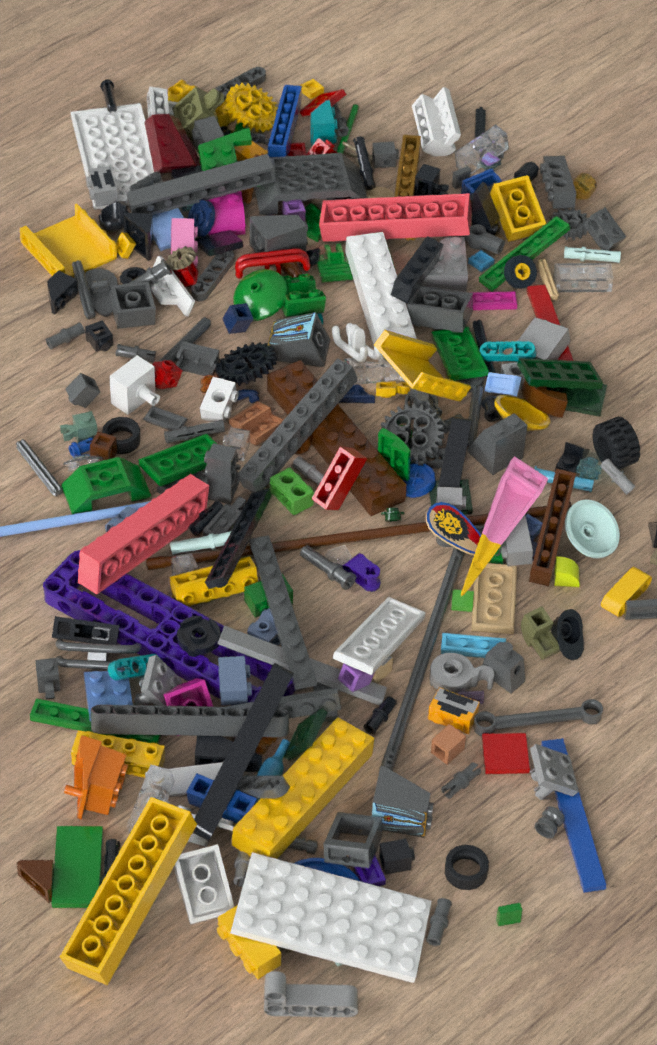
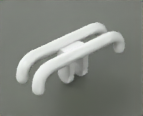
M348 323L346 325L348 344L341 339L339 327H332V336L335 344L358 362L363 363L366 361L367 356L374 360H378L381 357V353L375 346L373 350L365 344V331L356 324Z

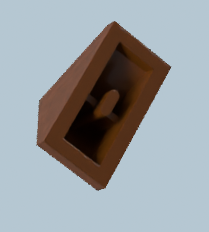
M19 860L17 862L18 876L50 903L52 901L54 875L53 860Z

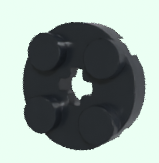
M202 616L189 617L182 621L180 628L177 630L179 646L191 657L207 654L219 647L220 628L210 618L208 621L202 619ZM198 633L203 636L198 638L195 637V634Z

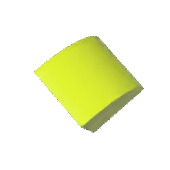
M556 556L554 586L580 587L579 566L575 561L566 557Z

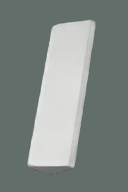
M223 762L145 772L148 799L150 797L156 799L187 795L186 791L196 773L214 780Z

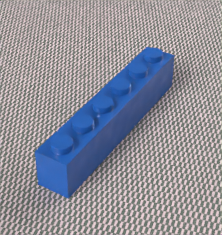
M284 84L268 144L269 158L286 157L289 154L301 107L302 86Z

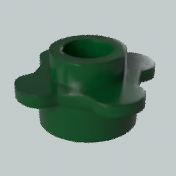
M387 508L386 512H381V515H385L386 522L401 521V515L405 514V512H400L399 508Z

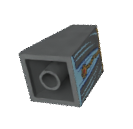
M315 312L275 320L270 330V338L267 344L272 345V348L275 349L277 361L295 363L301 360L305 365L324 367L331 339Z
M380 766L373 799L372 816L382 817V831L425 838L426 829L431 830L434 803L430 802V792L392 770Z

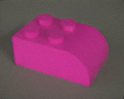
M241 191L205 200L211 202L215 209L214 225L208 235L231 230L235 235H245V215Z

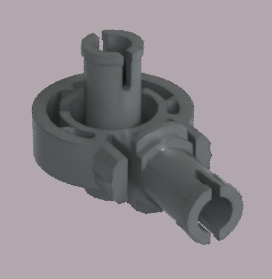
M411 389L407 393L404 409L405 404L412 408V403H415L418 409L421 405L424 406V410L430 407L431 414L436 412L437 418H441L442 410L438 407L436 395ZM441 418V425L444 426L443 432L444 434H447L450 430V426L447 425Z

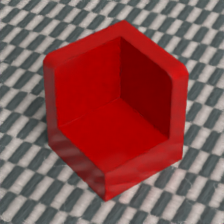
M193 262L186 268L172 269L184 287L197 283L199 271Z

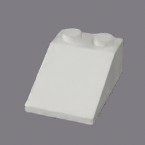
M218 844L183 853L179 856L174 865V870L190 925L217 918L234 907Z

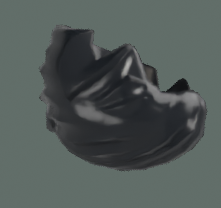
M119 201L113 202L101 210L98 216L99 223L108 232L120 231L124 228L123 214L129 213V211Z

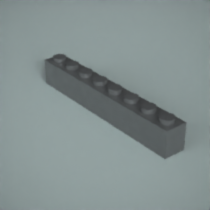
M265 154L128 191L126 195L131 213L154 215L198 203L199 200H209L275 182L276 179L269 155Z

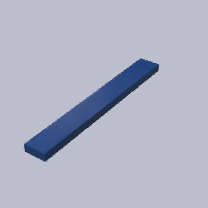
M563 738L541 742L543 747L568 755ZM554 790L559 810L565 817L563 824L583 893L606 890L607 885L579 790L573 797Z

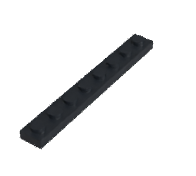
M269 488L251 493L205 581L208 589L222 588L228 584L272 497Z

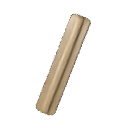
M545 258L539 259L537 267L543 284L546 285L551 301H557L559 299V292L548 262Z

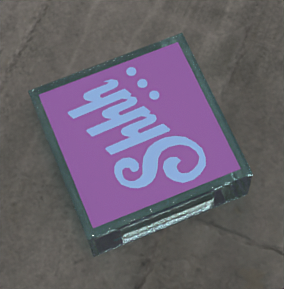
M488 151L477 157L476 163L483 169L489 170L501 165V159L491 151Z

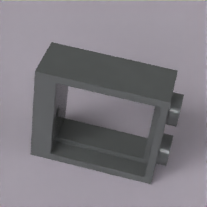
M337 812L324 842V862L370 868L383 836L382 817ZM341 833L368 836L366 843L338 840Z

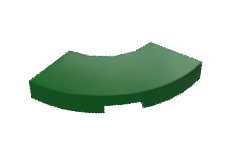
M310 203L305 207V222L308 226L307 237L319 242L322 238L319 226L321 211Z

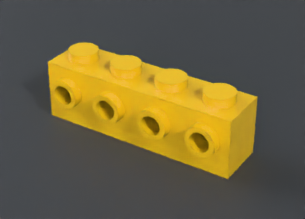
M250 556L241 558L228 584L222 588L208 589L205 584L213 566L171 576L172 598L190 607L194 604L206 603L217 598L229 597L233 594L244 592L245 586L258 582L256 565Z
M78 730L71 750L72 765H75L81 735L102 741V746L126 754L124 764H128L127 775L144 778L147 771L162 770L165 761V746L141 742L135 739H124L113 735L96 734L91 731Z

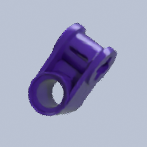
M358 553L343 565V569L356 575L355 582L363 587L364 590L372 592L380 588L381 582L378 578L380 576V568L363 554Z

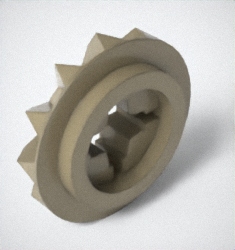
M184 246L182 249L178 248V250L172 251L166 262L170 269H183L194 261L196 253L192 247Z

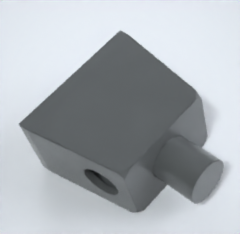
M499 642L487 652L482 665L491 667L495 674L494 682L512 694L525 682L524 658L513 650V646L509 642Z

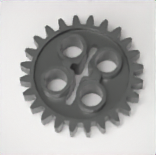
M413 403L412 408L405 404V409L403 410L398 406V412L396 413L391 410V417L385 416V422H381V428L392 432L402 441H405L404 443L408 448L410 446L411 420L415 419L413 425L414 432L412 434L413 444L412 449H410V464L412 460L419 464V459L427 462V455L433 458L432 451L439 452L438 446L443 445L442 439H444V426L441 425V418H437V413L431 414V408L429 407L424 410L423 405L418 409L415 403ZM421 424H426L425 427H419ZM419 442H425V443L422 444V445H418V444H417V443H419Z

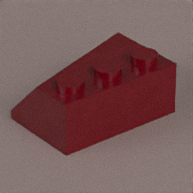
M170 114L151 115L144 122L154 172H158V174L171 173L173 169L201 165L200 158L178 118Z

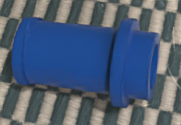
M90 437L78 443L72 442L69 446L71 456L80 457L82 453L90 451V444L93 438Z

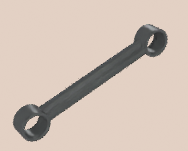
M588 699L582 703L581 707L494 716L490 712L482 711L475 715L473 729L477 735L482 736V734H493L495 729L580 719L592 725L601 721L603 706L597 700ZM594 709L598 714L590 715L585 710ZM487 721L492 725L489 727H482L478 724V722Z

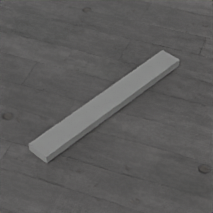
M224 626L218 641L219 645L271 665L276 663L289 670L282 647ZM310 658L317 682L337 688L342 692L379 706L382 704L387 687L371 681L369 685L352 692L338 680L341 672L340 669Z

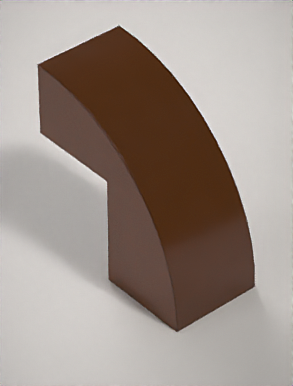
M525 379L521 390L525 400L546 414L563 418L568 402L566 393L547 390V387L529 386Z

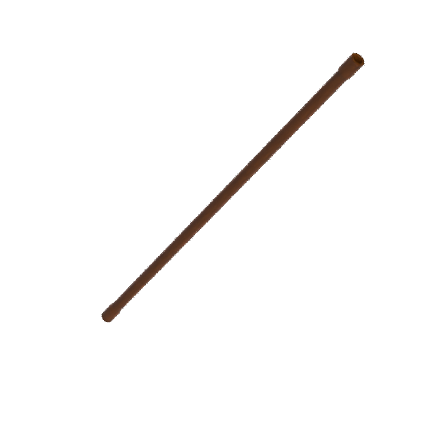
M547 506L529 508L525 515L529 514L534 518L545 516ZM488 514L466 517L474 526L483 525L486 523ZM426 522L271 543L274 552L302 549L306 545L319 547L430 532ZM249 545L246 546L241 557L252 556ZM222 549L147 558V571L170 566L215 561Z

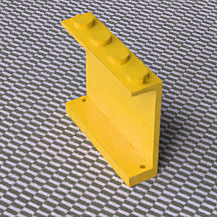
M77 203L74 204L75 216L34 234L26 225L19 228L21 243L51 276L57 271H61L75 278L72 263L77 260L82 262L84 272H87L117 259L118 246L116 242L111 240L107 236L106 231L102 230L96 221L88 216L86 210L82 209Z
M384 330L374 344L412 389L461 402L471 389V386L468 384L443 378L429 362V359L437 350L434 344L388 330Z

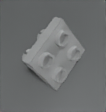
M157 655L149 657L145 676L140 677L139 686L142 693L135 695L136 705L153 703L155 706H167L163 694L182 682Z
M535 744L530 749L534 768L530 770L532 779L539 784V786L534 788L536 797L544 800L554 790L573 797L578 793L570 756Z

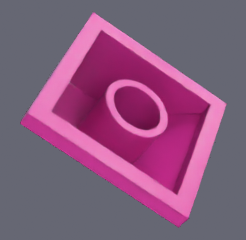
M196 678L177 685L163 694L167 706L213 707L204 679Z

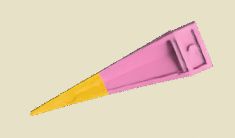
M515 456L511 459L501 477L461 596L468 591L509 534L542 493L548 481L547 477Z

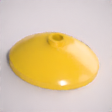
M500 395L495 399L496 410L504 419L515 413L527 424V431L543 430L551 422L546 413L536 409L526 400L509 395Z

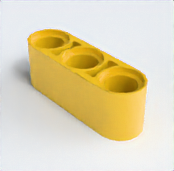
M635 566L631 567L607 592L601 602V607L615 616L621 617L624 614L626 601L637 600L649 587L652 576Z

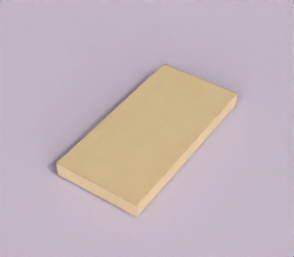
M488 563L474 581L471 631L514 635L517 565L507 566L504 564Z

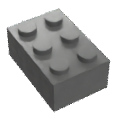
M420 285L407 304L412 325L463 333L473 313V293Z

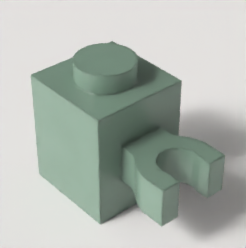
M92 411L72 415L73 425H60V432L63 434L64 442L76 437L77 442L90 437L94 439L98 432L97 423Z

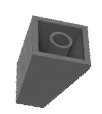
M299 215L250 217V246L255 253L294 248L306 252L308 226Z
M514 413L483 430L469 446L467 452L494 475L508 467L514 456L519 460L524 457L527 424Z

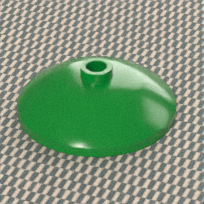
M261 269L245 276L237 285L233 295L234 305L247 303L253 316V321L267 319L277 313L284 305L285 295H288L287 283L282 275L274 270Z

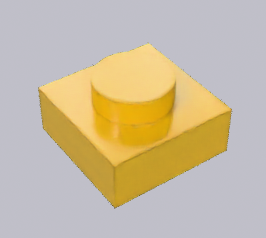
M315 79L300 85L302 86V93L309 99L324 93V87Z
M122 232L116 242L118 246L117 252L122 258H129L136 243L128 233Z

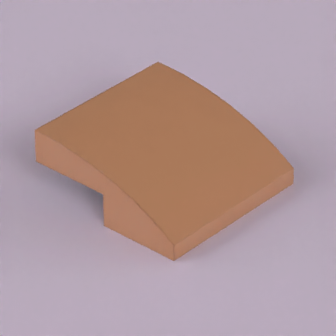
M257 401L229 419L228 422L241 436L257 446L270 437L283 422V419L273 415L270 407Z

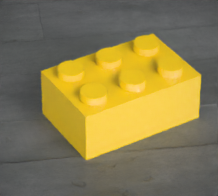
M528 175L493 185L490 195L508 242L530 237L546 224Z

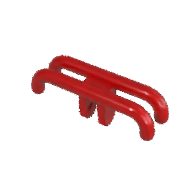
M294 248L242 255L235 263L236 277L241 279L244 269L248 267L264 266L265 269H270V265L275 264L276 272L282 275L280 264L300 262L305 271H309L311 266L308 254L304 250Z

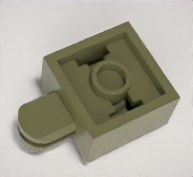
M195 87L172 108L174 117L180 120L190 140L193 138L192 129H194L195 121L215 116L218 121L215 109L224 102V94L214 88L207 93Z

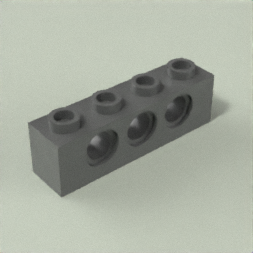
M543 156V163H540V174H542V180L545 183V191L548 192V201L552 203L553 209L575 208L576 190L565 156Z

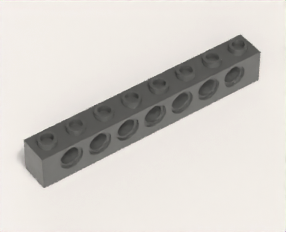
M338 358L237 473L244 488L253 493L263 490L270 483V477L276 475L358 381L353 366Z

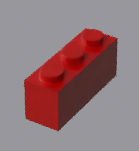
M340 447L316 489L312 500L326 510L339 511L368 458L354 448Z

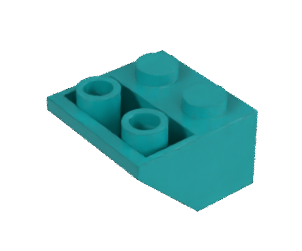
M326 100L311 112V147L318 138L324 142L328 140L332 144L337 143V134L334 133V130L337 129V119H334L335 109L331 107L330 100Z

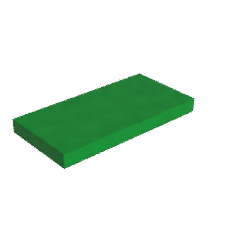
M468 326L465 327L463 333L450 330L431 332V338L450 380L455 381L488 376V368Z
M208 434L138 459V464L159 486H163L184 478L189 474L204 470L207 466V463L204 462L205 453L207 450L210 451L213 443H217Z
M57 826L52 908H88L100 887L103 826Z

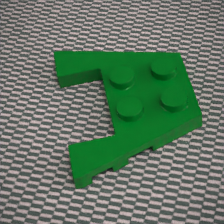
M246 128L198 145L202 171L237 162L234 146L252 144L250 129Z

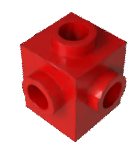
M171 360L154 362L155 387L158 389L177 387L183 370Z

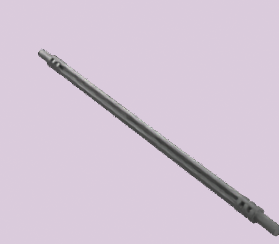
M453 548L381 766L392 771L465 552Z

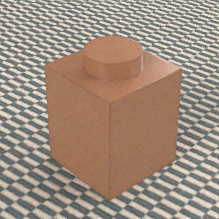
M448 724L432 739L431 753L448 765L465 749L466 736L461 730Z

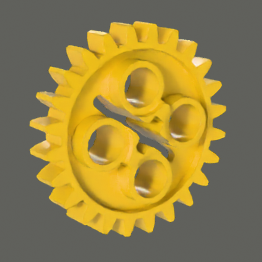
M243 83L240 86L238 84L234 87L232 86L225 99V102H227L226 107L230 108L228 113H233L232 118H237V123L242 122L243 127L247 125L250 130L255 128L256 132L259 130L262 132L265 130L270 131L273 128L278 107H275L277 102H272L273 97L267 96L268 92L263 93L262 88L258 90L256 85L251 87L249 83L246 86Z

